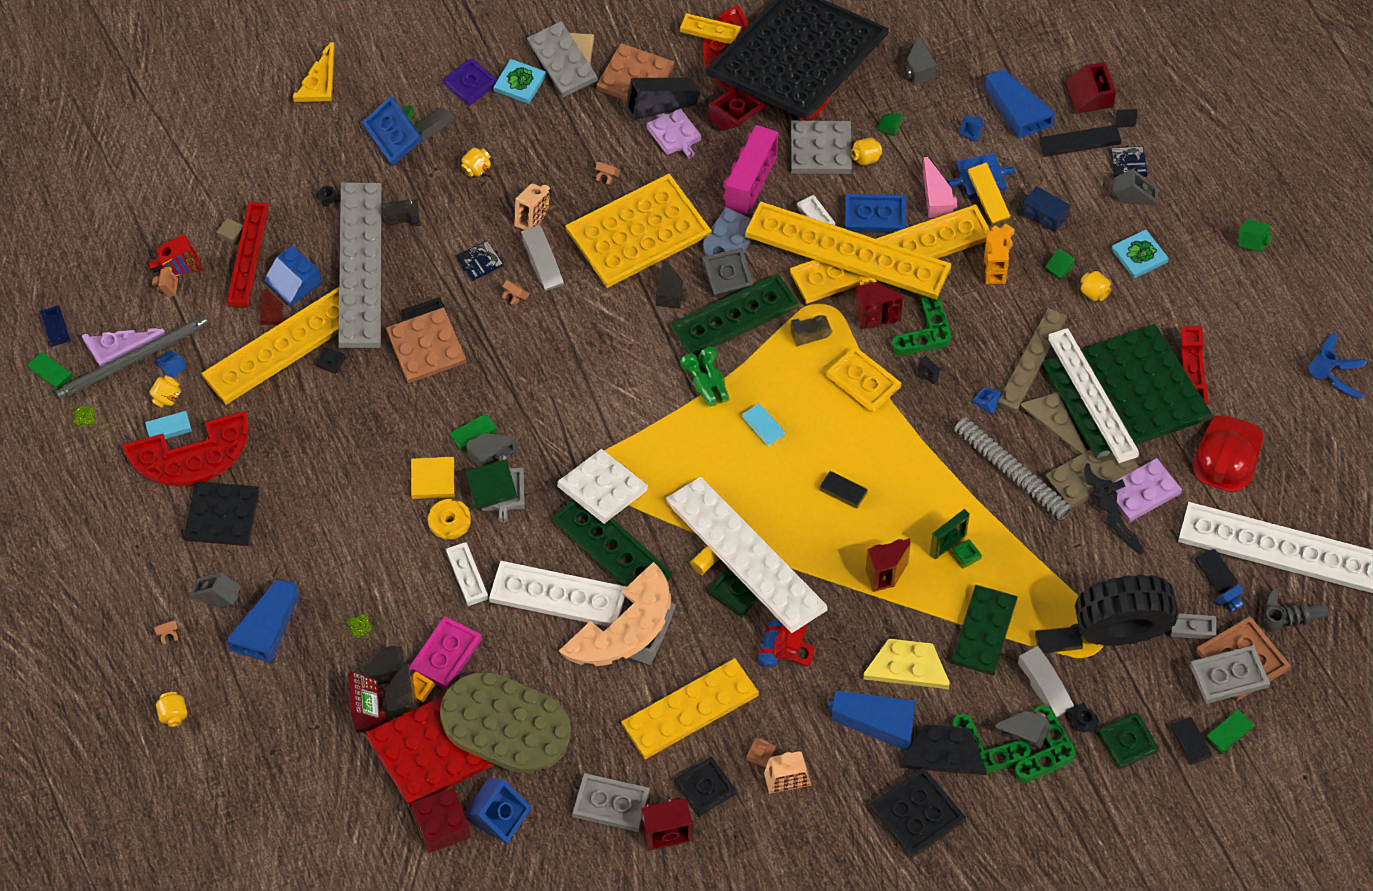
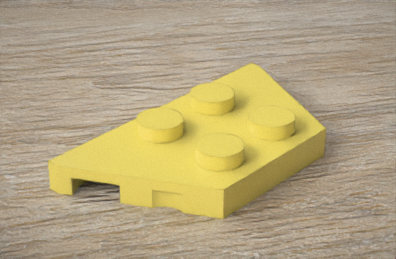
M888 639L864 672L865 680L949 689L950 683L935 647L931 643Z

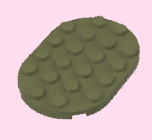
M494 673L470 674L452 684L441 702L440 721L449 740L460 749L507 770L518 773H534V770L545 767L548 769L563 757L569 746L571 726L563 707L550 696L507 677Z

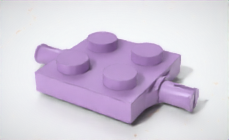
M682 109L669 114L656 115L657 119L647 123V129L667 155L675 151H683L688 159L694 157L695 153L690 146L701 141V134Z

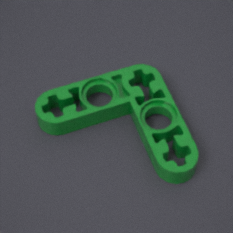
M927 296L922 297L921 309L928 329L897 335L892 343V350L895 354L904 356L944 348L950 344L951 331L939 297L937 300ZM928 301H931V303L934 304L932 311L930 304L927 303ZM939 317L942 321L935 324L930 319ZM939 330H941V334L943 337H945V339H941V337H938ZM918 338H925L928 342L926 344H918L916 340Z
M1038 706L1034 711L1047 715L1051 725L1048 732L1056 731L1060 734V738L1052 740L1048 737L1047 732L1044 742L1048 749L1017 763L1015 777L1022 783L1031 782L1073 762L1075 757L1073 744L1053 711L1047 706ZM1061 750H1063L1065 753L1069 752L1068 757H1066L1065 755L1060 756ZM1047 758L1051 761V765L1043 767L1039 764V760ZM1021 769L1029 770V775H1026L1025 772L1021 773Z
M959 714L953 719L952 727H961L959 722H962L966 725V728L971 729L987 774L1016 766L1019 761L1030 756V747L1023 741H1016L984 750L971 717L966 714ZM1020 749L1021 752H1024L1023 756L1016 753V750ZM995 754H1001L1004 756L1005 761L996 763L992 757Z

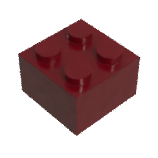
M454 788L411 803L415 821L428 853L471 838L468 822Z
M672 798L665 803H650L641 808L642 828L648 851L693 841V822L686 798Z

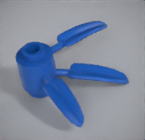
M1332 333L1326 339L1321 351L1309 364V372L1316 379L1328 377L1333 380L1332 384L1339 390L1351 396L1361 398L1364 394L1348 386L1340 379L1335 378L1330 372L1336 365H1339L1340 369L1359 368L1364 366L1367 360H1337L1338 357L1333 351L1337 335Z

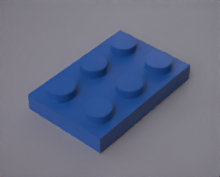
M392 96L362 121L384 155L393 165L423 140Z
M845 194V229L853 232H897L906 228V195Z

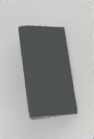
M439 108L414 125L423 138L422 142L453 122V113Z

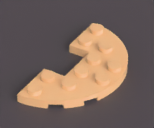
M653 562L622 591L624 596L634 604L604 632L590 621L559 650L560 654L567 660L580 665L589 663L595 666L612 664L613 660L622 657L627 659L647 646L665 624L664 618L671 606L669 583L661 569Z

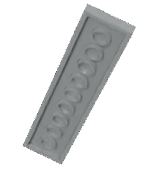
M341 182L339 348H381V183Z

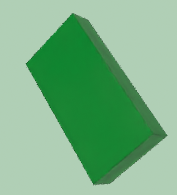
M43 352L27 365L30 371L56 390L62 388V385H65L72 378V374Z
M486 413L450 433V436L462 452L467 449L466 444L472 438L478 437L483 433L495 434L498 431Z
M1237 710L1206 736V740L1223 754L1252 730L1254 724L1240 710Z

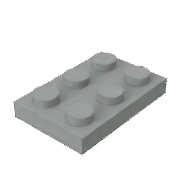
M1254 645L1191 661L1190 664L1206 704L1269 688L1270 686L1269 679Z
M584 773L572 815L574 818L639 832L642 823L641 808L647 805L650 788Z

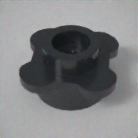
M323 186L316 193V198L321 200L324 207L329 206L334 201H338L340 198L332 186Z

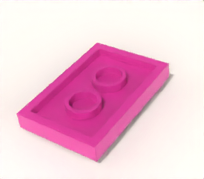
M444 616L409 667L410 671L413 673L416 671L433 681L436 685L448 690L481 642L482 635Z

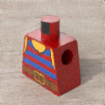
M186 234L180 235L157 247L156 250L159 258L149 262L153 273L169 268L176 277L202 270L198 255Z

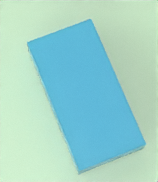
M760 404L742 414V418L767 446L785 436V431Z
M186 411L145 422L149 437L164 433L165 439L192 432Z

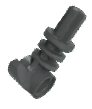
M1274 588L1266 603L1263 626L1267 631L1275 633L1282 629L1283 624L1287 626H1292L1293 623L1299 625L1301 621L1303 625H1308L1311 619L1327 617L1328 607L1325 604L1308 607L1306 603H1300L1299 608L1296 605L1292 606V609L1290 607L1283 608L1277 605L1279 589Z

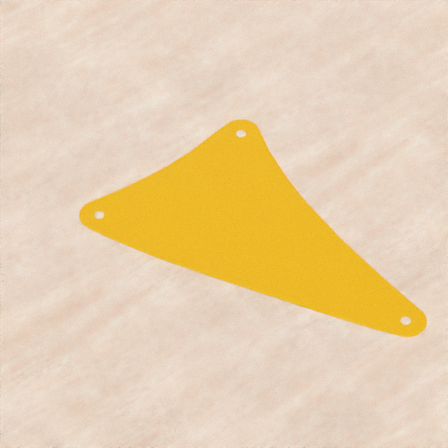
M811 304L800 309L743 364L726 376L724 379L729 401L721 403L716 392L713 391L717 404L709 407L702 395L642 431L604 450L648 485L647 491L629 504V506L694 534L696 533L667 504L666 498L699 477H702L791 569L960 625L964 623L975 585L1015 595L1018 598L1005 639L1032 647L1037 646L1036 631L1067 628L1078 624L1075 602L1079 595L1039 560L970 493L920 438L890 398L872 413L826 376L827 371L853 347L856 346L859 349L846 319L838 309L830 305ZM823 322L826 325V331L821 334L815 333L812 330L813 324ZM757 404H760L785 431V436L770 446H767L742 418L743 413ZM830 471L868 489L866 496L857 509L820 491V485ZM963 509H966L970 513L967 536L940 557L934 559L930 555L932 533ZM897 539H910L909 562L896 585L873 592L866 572L867 550L877 544L885 545ZM970 539L982 554V558L963 569L951 551L952 548ZM1082 636V649L1054 653L1073 658H1086L1099 652L1103 645H1096L1091 641L1088 642Z

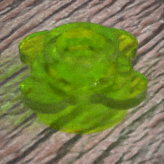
M89 406L78 407L75 410V425H93L95 423V408Z
M363 613L359 617L349 618L348 625L352 628L351 633L353 636H365L372 631L373 627L368 622L369 616Z

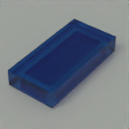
M60 305L41 310L40 315L50 346L53 347L70 342L71 339Z

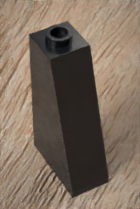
M631 78L626 109L634 120L694 106L697 105L700 88L694 83L692 78Z

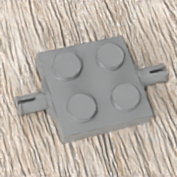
M501 455L498 456V461L502 460ZM509 467L518 498L482 508V511H499V522L503 523V515L504 522L508 521V510L525 509L523 468Z

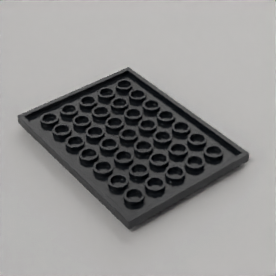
M774 0L706 68V75L807 121L888 35L889 28L826 0Z

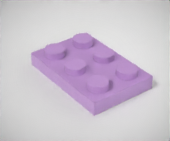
M1157 458L1116 480L1123 479L1126 486L1116 492L1118 510L1128 523L1180 495L1182 492L1181 487Z

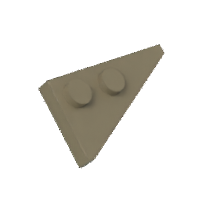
M1058 392L1020 404L1021 411H1027L1035 418V422L1044 426L1058 440L1062 439L1070 445V449L1079 455L1087 452Z

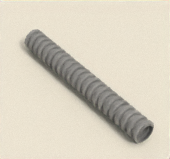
M967 417L962 418L956 424L954 431L959 433L960 437H964L966 442L969 441L971 446L974 445V449L983 454L985 458H988L990 462H993L994 466H998L999 470H1003L1004 474H1008L1010 479L1013 478L1012 481L1014 483L1017 482V485L1022 487L1024 491H1027L1029 495H1032L1033 499H1037L1039 504L1042 503L1044 508L1047 507V511H1052L1053 516L1057 515L1058 520L1064 519L1070 513L1072 507L1070 504H1066L1065 500H1061V496H1056L1057 493L1055 491L1051 492L1052 489L1050 487H1047L1045 483L1037 479L1036 475H1032L1030 470L1027 471L1025 466L1022 467V463H1017L1018 460L1016 458L1012 459L1013 456L1011 454H1008L1006 450L998 446L997 442H993L992 438H988L986 433L983 434V430H979L977 425L974 426L972 421L969 422Z

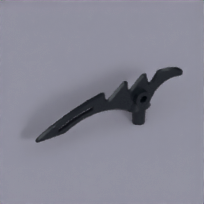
M1087 463L1084 467L1086 482L1088 485L1096 486L1091 491V495L1102 499V502H1099L1097 506L1111 513L1106 518L1107 522L1131 548L1142 555L1143 550L1136 535L1126 527L1118 511L1116 491L1126 487L1123 479L1114 483L1111 480L1100 479L1092 472L1090 464ZM1116 523L1120 524L1123 530L1134 540V542H1132L1128 537H1126V535L1119 529Z

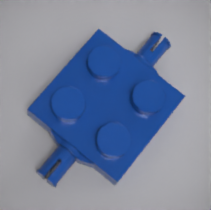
M995 153L956 161L959 176L958 178L947 179V183L950 187L960 185L964 189L967 199L978 197L967 172L968 169L987 162L1000 192L1006 191L1007 187L1004 175L1014 174L1015 169L1013 165L1002 168L997 161Z

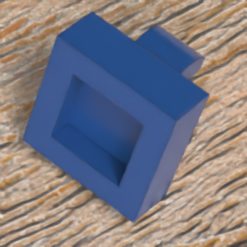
M967 114L963 119L959 133L977 142L980 139L985 123L982 122V118L978 116L972 117Z
M1239 584L1215 598V601L1219 606L1227 603L1228 608L1232 612L1243 606V602L1238 595L1243 593L1244 590Z

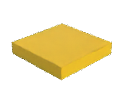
M454 457L411 459L412 499L455 497Z

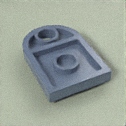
M726 207L711 228L712 233L706 235L704 239L703 250L705 256L713 255L716 251L726 252L738 248H743L745 252L753 239L745 237V232L751 218Z

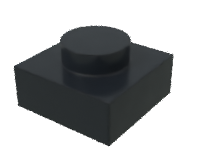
M326 347L316 362L317 367L336 374L345 360V354Z
M927 356L920 359V375L925 380L934 384L939 380L940 368Z

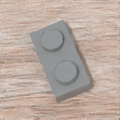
M1179 614L1175 626H1172L1171 637L1212 639L1216 637V616Z

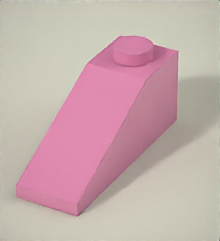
M924 157L923 177L928 218H937L952 213L953 209L957 208L956 196L953 197L952 188L930 159Z

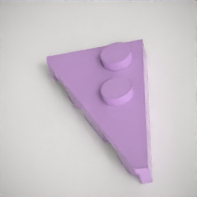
M163 328L148 329V332L135 333L134 330L117 331L116 333L105 332L102 333V336L92 337L84 334L82 338L98 365L102 367L165 335V331Z

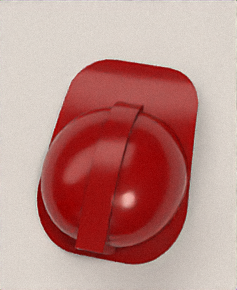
M1220 415L1213 418L1193 458L1192 466L1196 478L1206 485L1227 492H1237L1244 489L1254 476L1263 441L1262 430L1253 423L1228 415Z

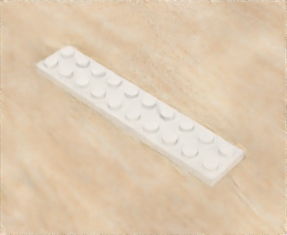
M699 477L666 498L667 504L791 633L827 611V605L702 477Z
M1188 502L1178 542L1207 550L1215 549L1218 553L1373 593V550Z

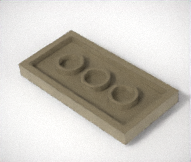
M1089 450L1045 474L1044 479L1053 491L1057 493V496H1061V500H1065L1066 504H1070L1072 509L1094 497L1091 495V491L1096 486L1088 485L1084 475V467L1087 463L1090 464L1092 472L1097 477L1103 480H1111L1112 483L1140 467L1133 459L1118 463L1113 453L1096 459L1093 452Z

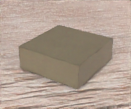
M227 218L216 234L218 237L235 244L242 234L243 225Z

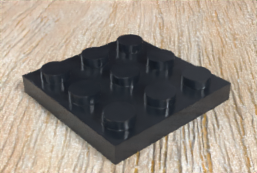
M195 482L184 533L185 541L249 546L260 492L259 486Z
M924 767L870 804V809L911 858H914L966 821V816Z

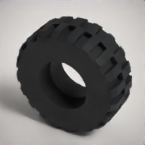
M1127 575L1111 578L1104 582L1101 581L1081 592L1075 602L1080 634L1086 641H1091L1096 645L1102 644L1103 646L1135 644L1161 636L1164 632L1171 630L1172 626H1175L1179 616L1173 586L1164 578H1158L1154 575Z

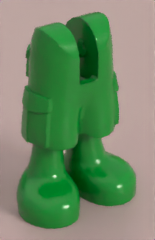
M714 347L703 349L698 359L695 354L690 353L683 356L680 360L682 369L694 376L692 382L709 407L717 404L713 391L716 392L721 403L729 401L722 372L714 368V362L717 358V351ZM699 362L707 374L701 372Z

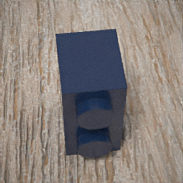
M1036 186L1023 201L1021 214L1041 224L1045 229H1050L1056 233L1069 216L1070 204Z

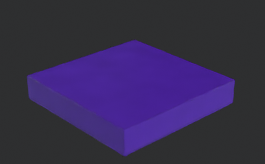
M472 58L443 79V84L469 106L493 89L497 82L494 76Z

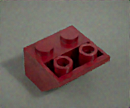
M1106 62L1086 65L1065 80L1075 114L1114 107L1116 90Z
M878 282L856 286L855 312L861 329L875 328L879 325L894 324L901 321L902 294Z
M897 539L885 545L877 544L867 550L866 572L873 592L896 585L909 562L910 539Z

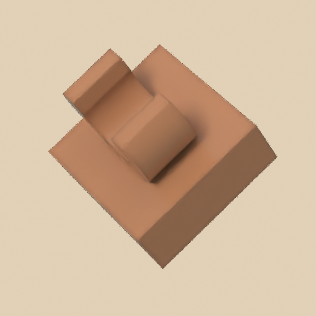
M597 162L595 169L600 172L597 174L596 180L601 182L602 177L607 176L606 184L611 185L613 182L612 176L619 177L621 170Z
M169 268L161 269L160 276L153 277L152 285H158L157 291L164 292L168 297L176 296L178 278Z
M506 280L503 284L507 291L503 293L502 298L508 300L512 295L513 300L510 304L514 306L519 303L520 298L526 300L530 294L510 280Z
M175 620L154 627L156 635L162 634L161 642L163 644H166L165 636L167 634H172L174 640H178L177 633L173 631L178 629Z
M755 738L746 756V760L766 768L769 759L773 757L776 751V746L763 739Z

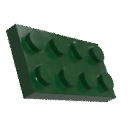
M975 585L951 664L994 676L1018 596Z

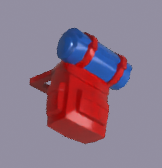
M779 620L769 622L765 629L766 634L762 648L758 652L759 664L770 668L776 666L778 660H789L806 667L810 666L815 648L802 642L807 624L791 633ZM800 648H804L807 651V658L802 659L798 657L797 652Z

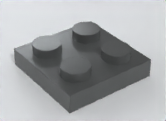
M743 248L703 257L713 297L741 291L753 285Z

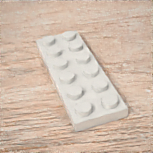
M500 561L489 601L491 603L587 623L591 621L594 624L609 627L621 615L625 600L622 591L626 586Z

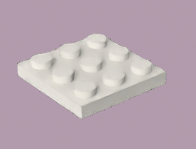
M602 449L561 478L557 484V487L604 524L648 489L646 483Z

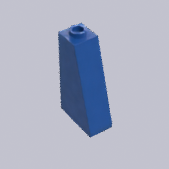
M1004 69L992 72L986 76V91L1018 139L1053 126L1055 112Z
M276 580L228 637L229 650L271 663L300 596L297 585L290 581Z
M835 691L834 699H829L828 712H832V721L901 749L908 750L910 747L915 700Z

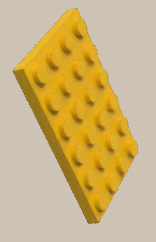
M670 174L565 225L566 231L607 288L705 239L706 235L712 233V230Z

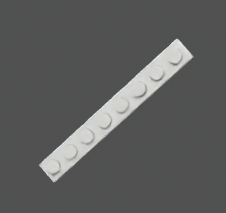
M1069 329L1049 334L1048 340L1118 463L1137 458L1139 456L1137 447Z

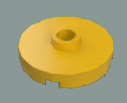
M452 499L437 502L430 509L428 516V525L431 532L442 539L461 537L467 532L471 523L468 507L463 502L458 500L452 501Z

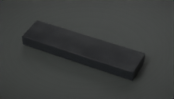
M1117 125L1039 137L1043 157L1121 145L1122 141Z

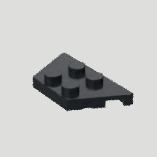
M925 725L899 763L900 768L920 770L924 767L930 771L987 775L986 767L970 728Z

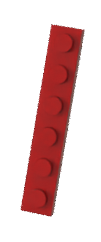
M248 202L227 298L228 306L244 308L249 306L269 212L268 203Z

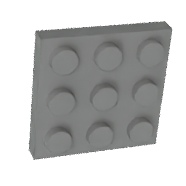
M791 121V173L851 174V121Z

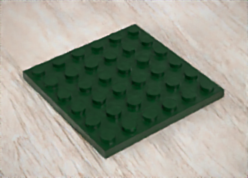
M1156 324L1080 349L1135 445L1212 419L1210 409ZM1059 357L1043 361L1042 369L1056 392L1059 393L1066 409L1096 459L1112 454L1113 452Z

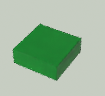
M970 539L952 548L951 551L963 569L982 558V554Z

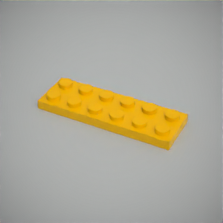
M734 658L621 721L638 751L646 760L759 696V691Z

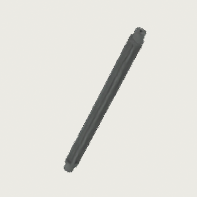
M205 316L194 319L178 329L66 385H62V388L56 390L55 393L59 399L65 396L68 397L135 361L201 330L202 327L208 325V321Z

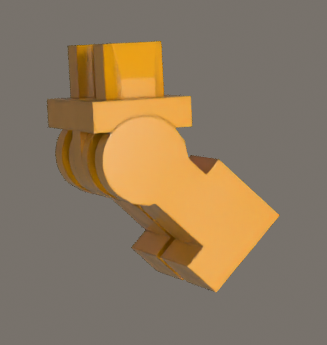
M1006 223L1001 228L995 225L991 232L987 234L984 263L986 264L985 284L1006 283L1009 249L1013 246L1011 237L1015 231L1014 228Z

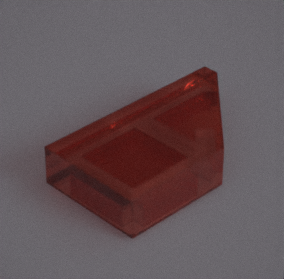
M264 289L260 324L279 325L282 323L283 304L268 289Z

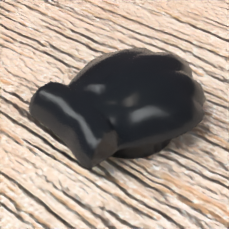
M1085 703L1068 710L1078 730L1085 733L1093 732L1098 727V717L1087 708Z

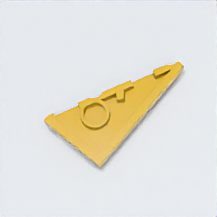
M330 42L325 47L323 56L310 69L308 76L302 81L300 90L293 94L294 102L332 101L334 42Z

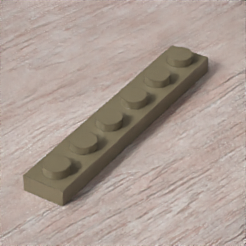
M1050 308L1047 309L998 400V407L1017 414L1020 404L1023 403L1042 367V362L1045 361L1052 348L1048 340L1049 334L1062 329L1067 315Z

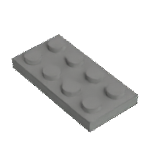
M562 21L527 37L529 45L563 97L598 81L597 75Z

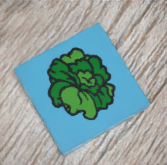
M510 59L493 87L494 92L529 104L545 79L546 71Z
M1147 230L1141 231L1113 245L1111 248L1133 279L1168 263L1169 260Z

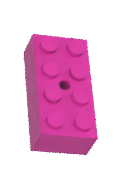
M755 125L753 131L748 133L746 145L741 147L739 159L737 162L734 161L730 177L727 176L724 181L723 188H726L723 196L725 208L727 207L746 216L749 215L778 156L777 131Z

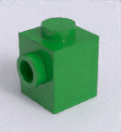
M1247 219L1239 229L1238 246L1262 252L1272 239L1270 225Z

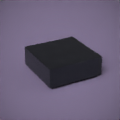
M1137 109L1117 110L1115 118L1117 128L1135 127L1138 116Z

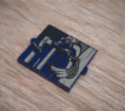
M1126 145L1125 147H1111L1114 178L1132 169L1143 177H1147L1143 146L1129 147Z
M488 240L456 255L463 271L467 272L472 281L504 266L498 256V251L493 249Z

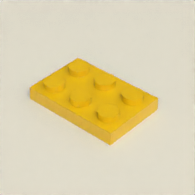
M856 346L827 371L826 375L872 413L901 388L899 380Z

